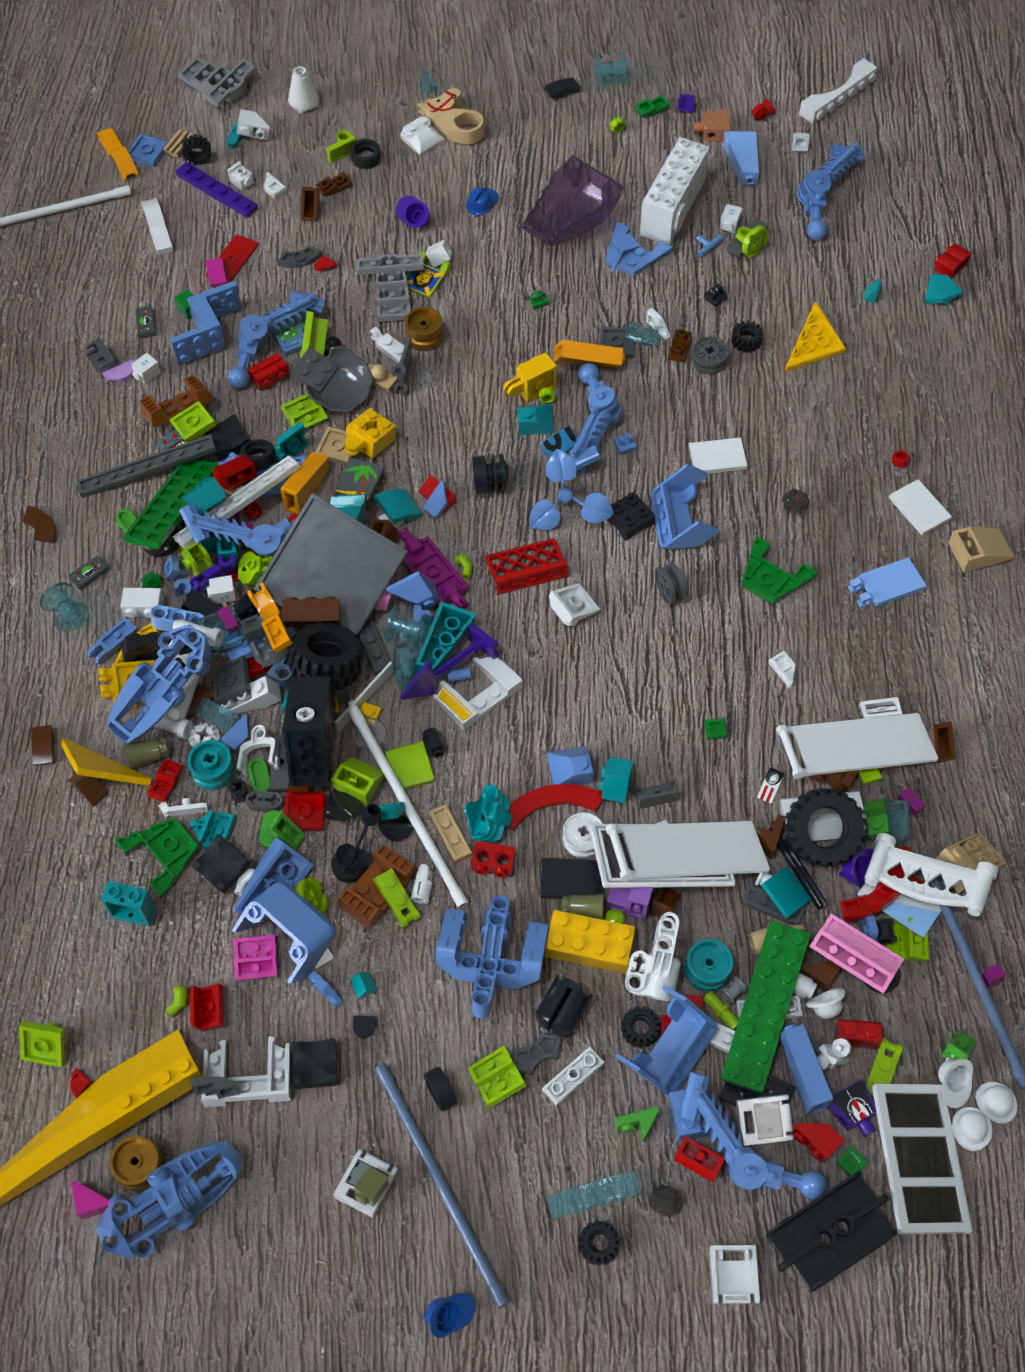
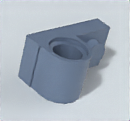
M290 653L273 664L267 673V677L277 682L279 688L283 690L289 689L290 677H293L289 669Z

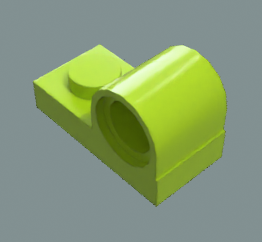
M338 131L336 134L337 143L326 148L327 160L330 163L350 154L351 146L356 142V138L349 131Z

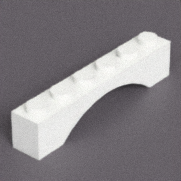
M865 58L861 59L853 65L851 77L843 86L828 93L811 95L803 100L800 105L799 115L812 124L821 120L827 113L832 112L834 108L842 105L848 98L853 97L859 90L872 83L876 79L877 67Z

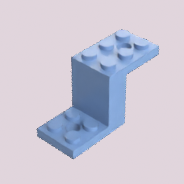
M235 281L187 298L196 329L170 338L178 366L226 348L221 325L217 317L242 308Z

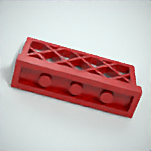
M555 538L485 555L497 594L568 577V564L566 559H563ZM553 545L551 552L544 550L545 547ZM531 550L536 552L534 556L526 553ZM540 554L548 556L546 560L538 558ZM512 555L519 556L516 561L509 558ZM523 558L530 560L528 565L523 564L520 561ZM551 558L559 560L552 563L549 562ZM496 559L501 560L499 565L491 563V561ZM505 562L512 564V567L510 569L504 568L502 566L505 564ZM534 562L541 564L540 566L532 567ZM516 567L524 569L516 572L514 571ZM499 571L506 573L504 575L496 576Z

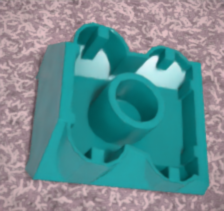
M296 423L277 438L274 448L275 459L281 461L289 455L290 457H295L308 445V439L304 436L306 434L304 423Z

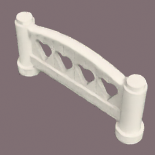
M182 619L174 621L173 630L191 624L194 628L207 635L208 643L212 647L219 648L224 640L223 629L216 627L211 629ZM192 652L184 655H180L178 653L174 659L176 660L178 658H181V660L186 665L185 660L189 657V655ZM200 662L196 664V670L200 668ZM193 673L182 687L184 689L182 692L185 694L184 702L179 707L171 708L154 727L174 733L179 738L188 739L193 723L185 718L200 678L199 675Z
M886 833L877 834L874 841L875 849L865 874L866 884L876 886L881 882L911 898L937 905L967 907V912L970 915L980 916V913L983 912L992 880H995L997 877V866L989 862H979L976 870L895 848L896 839ZM901 864L905 877L897 878L896 875L890 876L887 872L896 865ZM920 869L925 883L910 882L908 877ZM941 875L946 888L944 890H939L937 887L931 888L928 883ZM962 881L966 895L952 894L949 892V889Z

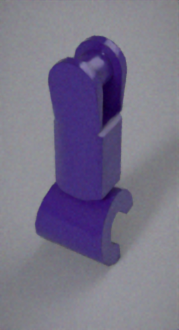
M221 554L218 558L219 565L214 564L203 573L193 577L190 580L191 586H195V590L201 592L209 585V579L218 578L223 573H235L238 565L234 554L230 556L228 562H225L224 556Z

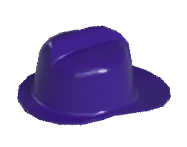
M405 196L398 201L396 205L397 216L413 228H420L429 224V209L420 200L413 196Z
M866 848L855 857H848L849 861L843 864V870L839 875L845 877L847 882L863 887L865 884V874L874 850Z

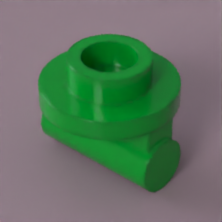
M540 290L532 293V297L529 298L533 309L549 304L545 292L541 293Z
M148 573L143 579H140L144 588H159L161 585L158 573Z

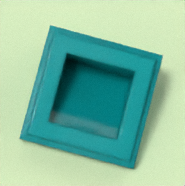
M877 279L865 289L864 301L876 302L881 279Z

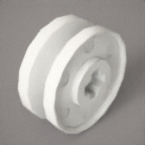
M581 812L567 819L563 826L562 842L564 848L571 855L577 858H589L596 855L590 826L591 824H603L598 817L590 813Z

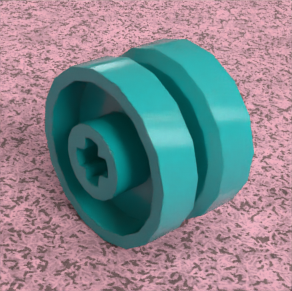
M215 740L200 742L190 751L187 760L188 767L194 782L200 788L215 791L224 788L231 782L234 777L235 767L230 751L225 744Z
M702 939L696 942L689 949L684 967L685 977L689 984L696 990L705 993L715 992L724 987L728 982L733 966V957L730 950L722 942L714 939Z

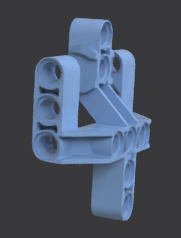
M502 895L492 898L490 908L485 912V926L481 930V938H484L481 955L460 952L467 920L465 910L446 908L437 943L435 963L454 979L475 983L472 995V1014L477 1018L489 1016L496 986L520 989L540 980L549 923L536 921L528 923L521 961L501 958L503 941L508 942L507 928L511 927L512 915L509 912V900Z

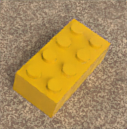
M553 910L545 946V957L626 974L635 926Z

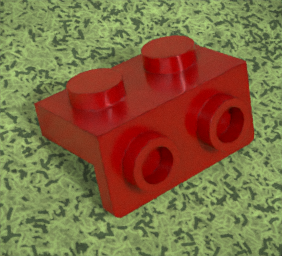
M218 983L204 988H199L195 985L191 986L189 996V1020L191 1027L202 1032L223 1027V985Z

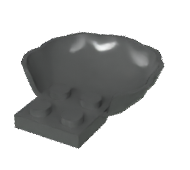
M342 346L332 347L327 357L309 347L290 373L292 377L305 385L306 393L310 399L323 405L328 410L349 412L364 402L368 397L373 381V376L367 363L362 358L356 356L351 349Z

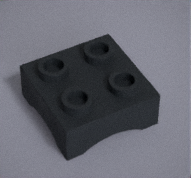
M236 414L229 416L226 420L205 432V436L210 434L213 436L217 449L214 453L219 461L229 457L228 455L231 452L239 453L241 447L250 441Z
M634 491L611 504L614 514L607 520L617 528L625 541L640 530L655 524L656 515Z
M150 632L145 635L132 633L125 636L122 649L123 661L157 660L159 657L157 652L160 649L158 638L162 633Z
M217 835L207 850L191 866L220 892L226 893L250 865L251 861L226 839Z
M335 1038L313 1042H292L293 1086L295 1089L338 1086L337 1043Z

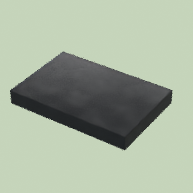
M542 858L541 898L562 899L563 896L602 893V881L597 860Z
M768 1074L763 1094L725 1082L718 1099L736 1107V1100L788 1094V1100H781L782 1104L790 1102L796 1087Z

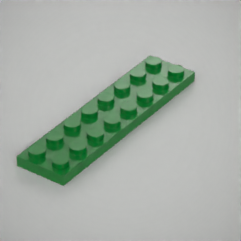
M193 459L179 464L124 534V542L152 549H160L182 519L179 510L187 505L181 497L193 490L195 485L207 477H213V468L217 467L218 463Z
M770 920L720 1080L763 1094L811 933Z

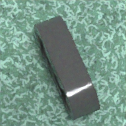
M251 791L245 798L247 807L252 811H280L284 806L283 797L278 792ZM254 798H258V801H256L255 804H252ZM274 799H277L278 802H276L275 805H272L271 802H273Z

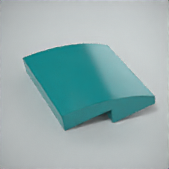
M393 489L375 495L374 500L392 524L405 519L407 522H411L424 515L405 489Z
M787 866L761 884L785 918H788L811 900V897Z

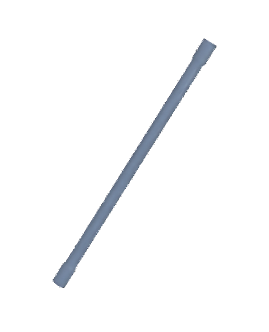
M938 877L929 882L931 888L937 887V889L943 890ZM939 905L1009 1061L1019 1089H1025V1068L1021 1064L951 906Z
M386 1064L379 1065L375 1068V1072L382 1086L386 1089L471 1253L488 1286V1291L498 1309L502 1308L510 1302L505 1291L497 1281L406 1106L391 1072Z

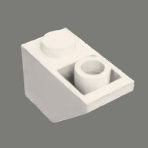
M240 109L237 134L268 140L270 127L256 112Z

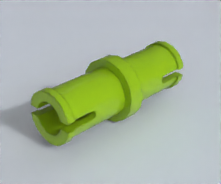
M713 991L709 992L703 998V1001L715 1012L717 1018H720L730 1029L736 1030L739 1019L729 1010L728 1004H724Z

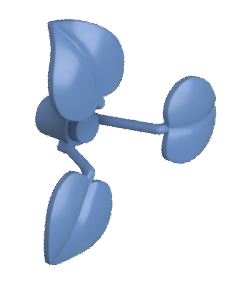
M556 449L546 464L545 472L551 481H562V487L558 490L559 498L553 506L548 499L538 501L530 513V527L541 530H550L556 527L560 521V513L555 508L561 501L569 502L571 499L584 506L581 510V516L586 521L598 523L609 519L614 514L609 500L603 494L598 492L591 493L586 497L585 503L573 496L572 490L566 486L565 480H572L575 477L576 465L567 453Z

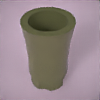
M165 738L132 742L130 744L125 743L130 769L169 757Z
M605 893L563 896L562 912L604 920Z

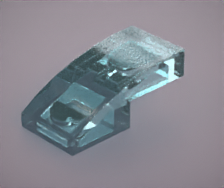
M626 321L625 337L643 345L657 347L659 330L643 328V323Z
M203 697L194 712V715L226 732L229 731L238 716Z

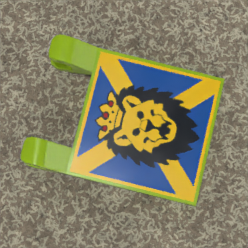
M421 251L424 270L410 271L406 276L408 290L430 298L444 276L450 272L451 267L449 266L450 262L446 260L442 263L440 270L426 265L428 257H426V252Z

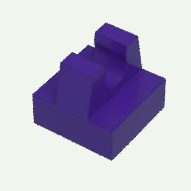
M680 93L677 110L693 112L695 95Z

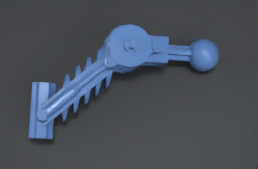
M857 142L852 147L833 143L829 152L831 158L818 170H812L804 177L805 180H802L798 185L797 198L804 204V212L811 213V222L806 230L807 235L814 241L823 239L827 234V226L825 222L821 221V212L826 207V192L855 162L861 163L864 159L865 150L859 148L860 145Z
M292 290L288 304L281 305L279 308L263 316L253 314L245 316L240 322L238 333L239 347L237 357L240 358L237 367L231 369L228 374L230 385L236 389H242L248 385L250 381V376L247 372L249 361H254L256 351L263 347L268 334L278 333L288 328V326L303 320V318H306L307 311L321 315L325 300L315 297L314 293L308 295Z
M585 363L578 370L579 380L583 384L589 385L587 387L589 393L588 403L591 414L586 419L573 448L570 450V457L576 465V471L579 470L580 474L587 472V465L601 459L597 447L607 427L617 423L623 414L614 390L605 386L603 381H598L599 369L593 363Z
M194 503L179 510L196 544L210 538L211 536L208 532L210 531L219 540H222L221 535H223L229 543H231L230 537L234 539L237 545H240L239 540H242L246 547L266 557L276 553L295 520L289 522L288 519H285L273 526L263 524L256 526L254 529H249L244 521H241L242 526H239L235 519L232 518L233 524H231L226 516H223V522L215 513H213L215 519H212L207 511H204L205 516H201Z
M690 1072L680 1116L689 1120L699 1121L702 1114L704 1117V1131L707 1133L709 1128H711L710 1140L712 1143H714L717 1137L718 1152L720 1153L724 1147L723 1156L724 1161L727 1163V1171L737 1187L739 1185L744 1189L753 1190L762 1185L780 1190V1185L783 1184L799 1188L804 1197L813 1200L826 1193L827 1181L822 1173L810 1170L800 1175L784 1171L782 1164L762 1159L751 1147H742V1135L739 1130L735 1135V1123L731 1121L728 1127V1113L725 1111L723 1116H721L722 1104L720 1101L715 1107V1094L712 1092L710 1097L706 1094L709 1076Z

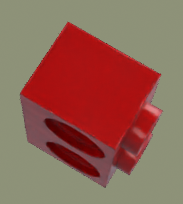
M475 841L471 861L472 871L480 875L494 874L499 878L512 877L516 847ZM481 857L488 858V860L484 862L479 861L478 859ZM501 860H506L508 863L505 865H501L498 862Z

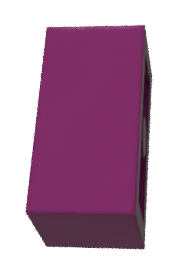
M228 606L217 611L229 635L240 630Z
M909 787L903 790L897 797V800L914 817L926 805Z
M1000 964L988 967L982 977L987 988L999 985L1005 974Z

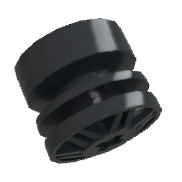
M492 454L490 463L486 462L484 455L472 456L476 494L488 493L489 485L493 486L494 492H498V484L501 485L502 492L507 491L508 469L504 455L498 454V462H495V456Z

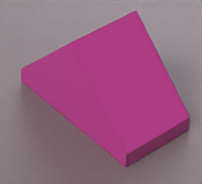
M223 258L205 260L210 287L227 284Z
M75 1180L72 1182V1191L78 1217L83 1220L104 1213L109 1206L108 1199Z

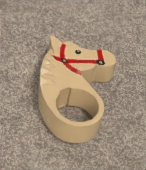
M457 88L447 90L440 97L429 98L426 103L417 104V107L420 108L418 113L429 118L431 126L441 136L452 142L474 144L485 135L483 116L474 110L459 109L462 106L461 91ZM469 124L477 125V127L470 130L460 129Z

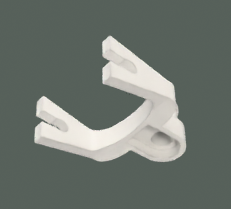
M255 726L251 732V740L240 746L236 769L242 771V774L245 776L248 775V753L261 747H271L268 762L271 765L274 764L276 770L280 769L279 743L271 737L264 726Z

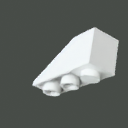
M267 676L250 683L249 691L220 705L221 715L226 716L262 709L281 701L279 684Z

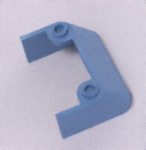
M687 463L653 489L651 501L653 512L656 515L655 523L661 547L668 550L699 547L719 533V529L701 521H697L692 525L688 503L696 497V484L706 478L708 472Z
M277 882L247 905L232 931L236 933L251 929L257 922H261L265 916H268L294 940L289 953L297 967L287 980L291 984L309 977L308 975L313 971L334 939L336 929L325 916L288 883Z
M664 985L662 989L673 998L667 1007V1015L672 1019L671 1023L649 1055L639 1052L631 1061L617 1054L616 1058L656 1088L669 1095L670 1092L679 1090L714 1037L717 1025L687 997Z

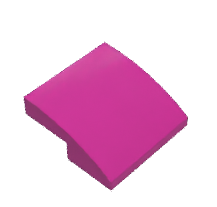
M276 935L233 939L235 981L278 976Z

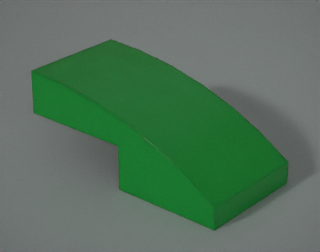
M661 94L651 101L648 98L635 105V109L645 118L670 109V104Z

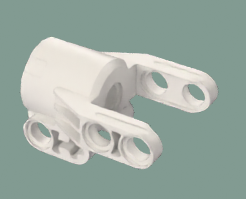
M667 912L661 916L656 926L652 952L649 955L643 951H636L631 955L625 978V988L628 992L671 1002L673 999L662 987L666 985L676 991L681 962L673 957L679 927V918L675 913ZM667 916L673 917V918L675 919V922H674L671 918H668ZM663 921L670 922L672 928L665 927ZM659 942H666L668 949H662ZM640 957L644 963L639 967V972H631V970H636L637 962L634 960ZM637 978L640 981V987L633 988L629 980Z

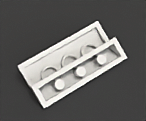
M859 791L844 792L848 794V797L853 798L857 802L856 805L863 810ZM797 797L780 799L782 816L786 817V813L790 812V805L798 800ZM822 808L813 813L808 823V834L812 841L838 839L840 837L842 821L836 811Z

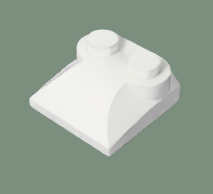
M424 116L405 125L400 133V139L419 155L424 154L444 141L440 133L431 126L430 119Z
M580 583L551 591L549 595L551 608L562 622L568 626H575L579 620L600 611V608Z

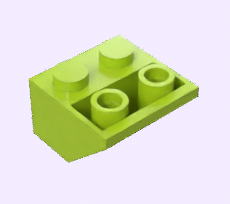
M351 757L339 765L331 778L332 788L350 794L359 803L367 806L384 780L385 775L382 770Z

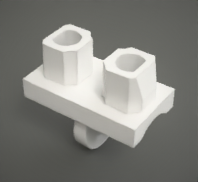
M836 1039L832 1044H823L819 1048L822 1053L817 1059L823 1070L827 1068L834 1069L837 1065H846L850 1061L846 1056L851 1052V1045L846 1039Z

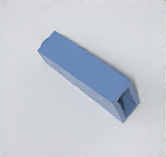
M789 1025L784 1028L780 1039L804 1113L808 1116L826 1110L833 1101V1096L804 1025Z

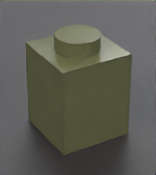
M369 1166L354 1187L356 1200L365 1206L369 1204L374 1207L388 1187V1177L372 1166Z

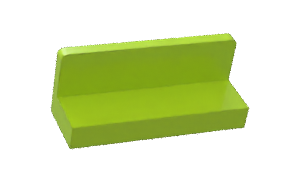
M307 311L301 357L309 347L324 356L328 320L315 318L314 312Z

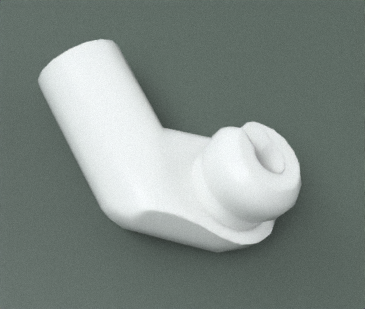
M253 868L246 870L239 876L234 891L236 895H242L255 871Z

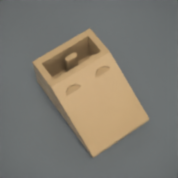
M966 527L955 530L948 543L963 573L1015 558L999 528Z
M980 832L946 847L936 857L937 860L976 870L979 862L992 863L998 869L1007 863ZM962 881L953 886L958 894L965 891Z

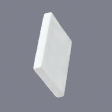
M741 438L694 442L688 445L692 466L708 472V474L747 470V461Z
M919 479L889 495L892 503L922 536L947 523L952 518Z

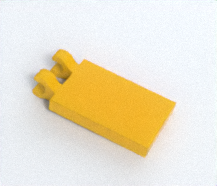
M156 660L112 663V668H100L99 682H107L110 679H113L114 685H100L101 698L106 699L115 695L116 700L126 681L138 665L147 662L152 666Z

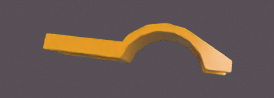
M108 128L97 132V136L109 157H113L124 182L128 181L127 175L134 173L136 178L139 177L129 152L122 146L113 129Z
M262 582L260 584L261 591L254 595L251 590L247 591L263 620L261 623L272 649L277 654L292 645V641L281 619L282 615L279 608Z

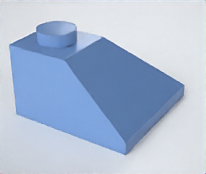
M419 571L386 588L389 593L402 601L413 605H421V608L424 609L431 608L435 603L441 601L434 581Z
M586 747L547 752L553 785L593 783V768Z

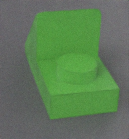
M886 799L866 801L863 812L867 817L870 838H876L879 833L891 835Z
M279 812L269 828L268 836L278 838L296 851L305 833L283 812Z
M958 1029L943 1051L942 1057L945 1059L946 1057H951L956 1060L961 1058L967 1059L977 1042Z
M658 1107L615 1118L616 1131L628 1133L635 1130V1127L638 1126L642 1142L644 1143L657 1118Z

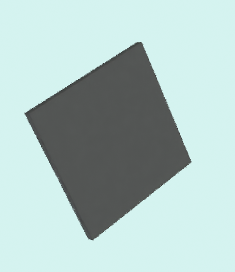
M312 493L253 590L261 591L260 584L263 582L275 603L281 607L282 600H286L288 597H296L298 599H305L306 597H316L317 599H324L327 596L336 597L340 601V625L343 628H349L352 633L354 632L358 636L407 556L408 551Z

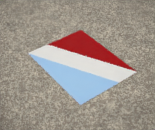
M913 875L908 877L910 882L916 881L918 884H924L923 881ZM881 882L876 886H870L865 883L857 895L870 894ZM901 893L891 905L882 911L919 936L924 937L941 912V909L937 904L920 901ZM908 917L914 918L910 922L908 921Z

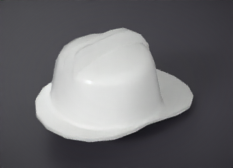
M946 1057L945 1062L939 1068L938 1078L943 1085V1099L946 1105L951 1108L963 1106L970 1097L973 1065L968 1059L961 1058L956 1060Z

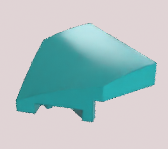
M930 275L925 298L926 304L944 303L945 306H948L949 301L963 295V291L948 275Z
M209 810L207 815L198 820L194 819L189 823L199 842L207 850L217 835L222 836L227 841L229 840L237 818L234 814L217 811L213 813L212 810Z

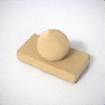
M368 364L373 376L372 385L389 393L398 382V377L388 373L381 364Z

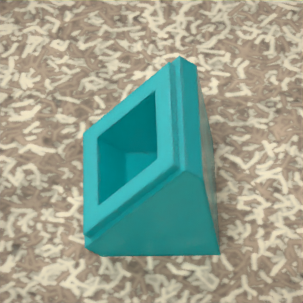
M358 972L350 980L358 1000L378 991L370 972Z

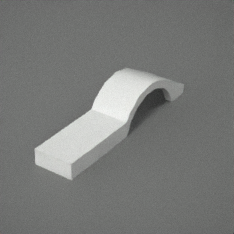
M157 198L141 201L157 255L173 252Z

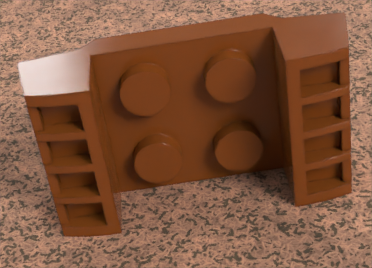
M190 376L183 379L188 391L178 393L175 397L163 400L160 404L151 395H147L140 400V406L145 418L153 427L162 424L171 425L169 421L171 418L198 401L204 406L212 401L213 397L195 376Z
M383 844L373 853V863L351 889L346 886L337 901V907L369 929L389 908L373 879L392 868L401 885L405 888L417 871L413 864Z

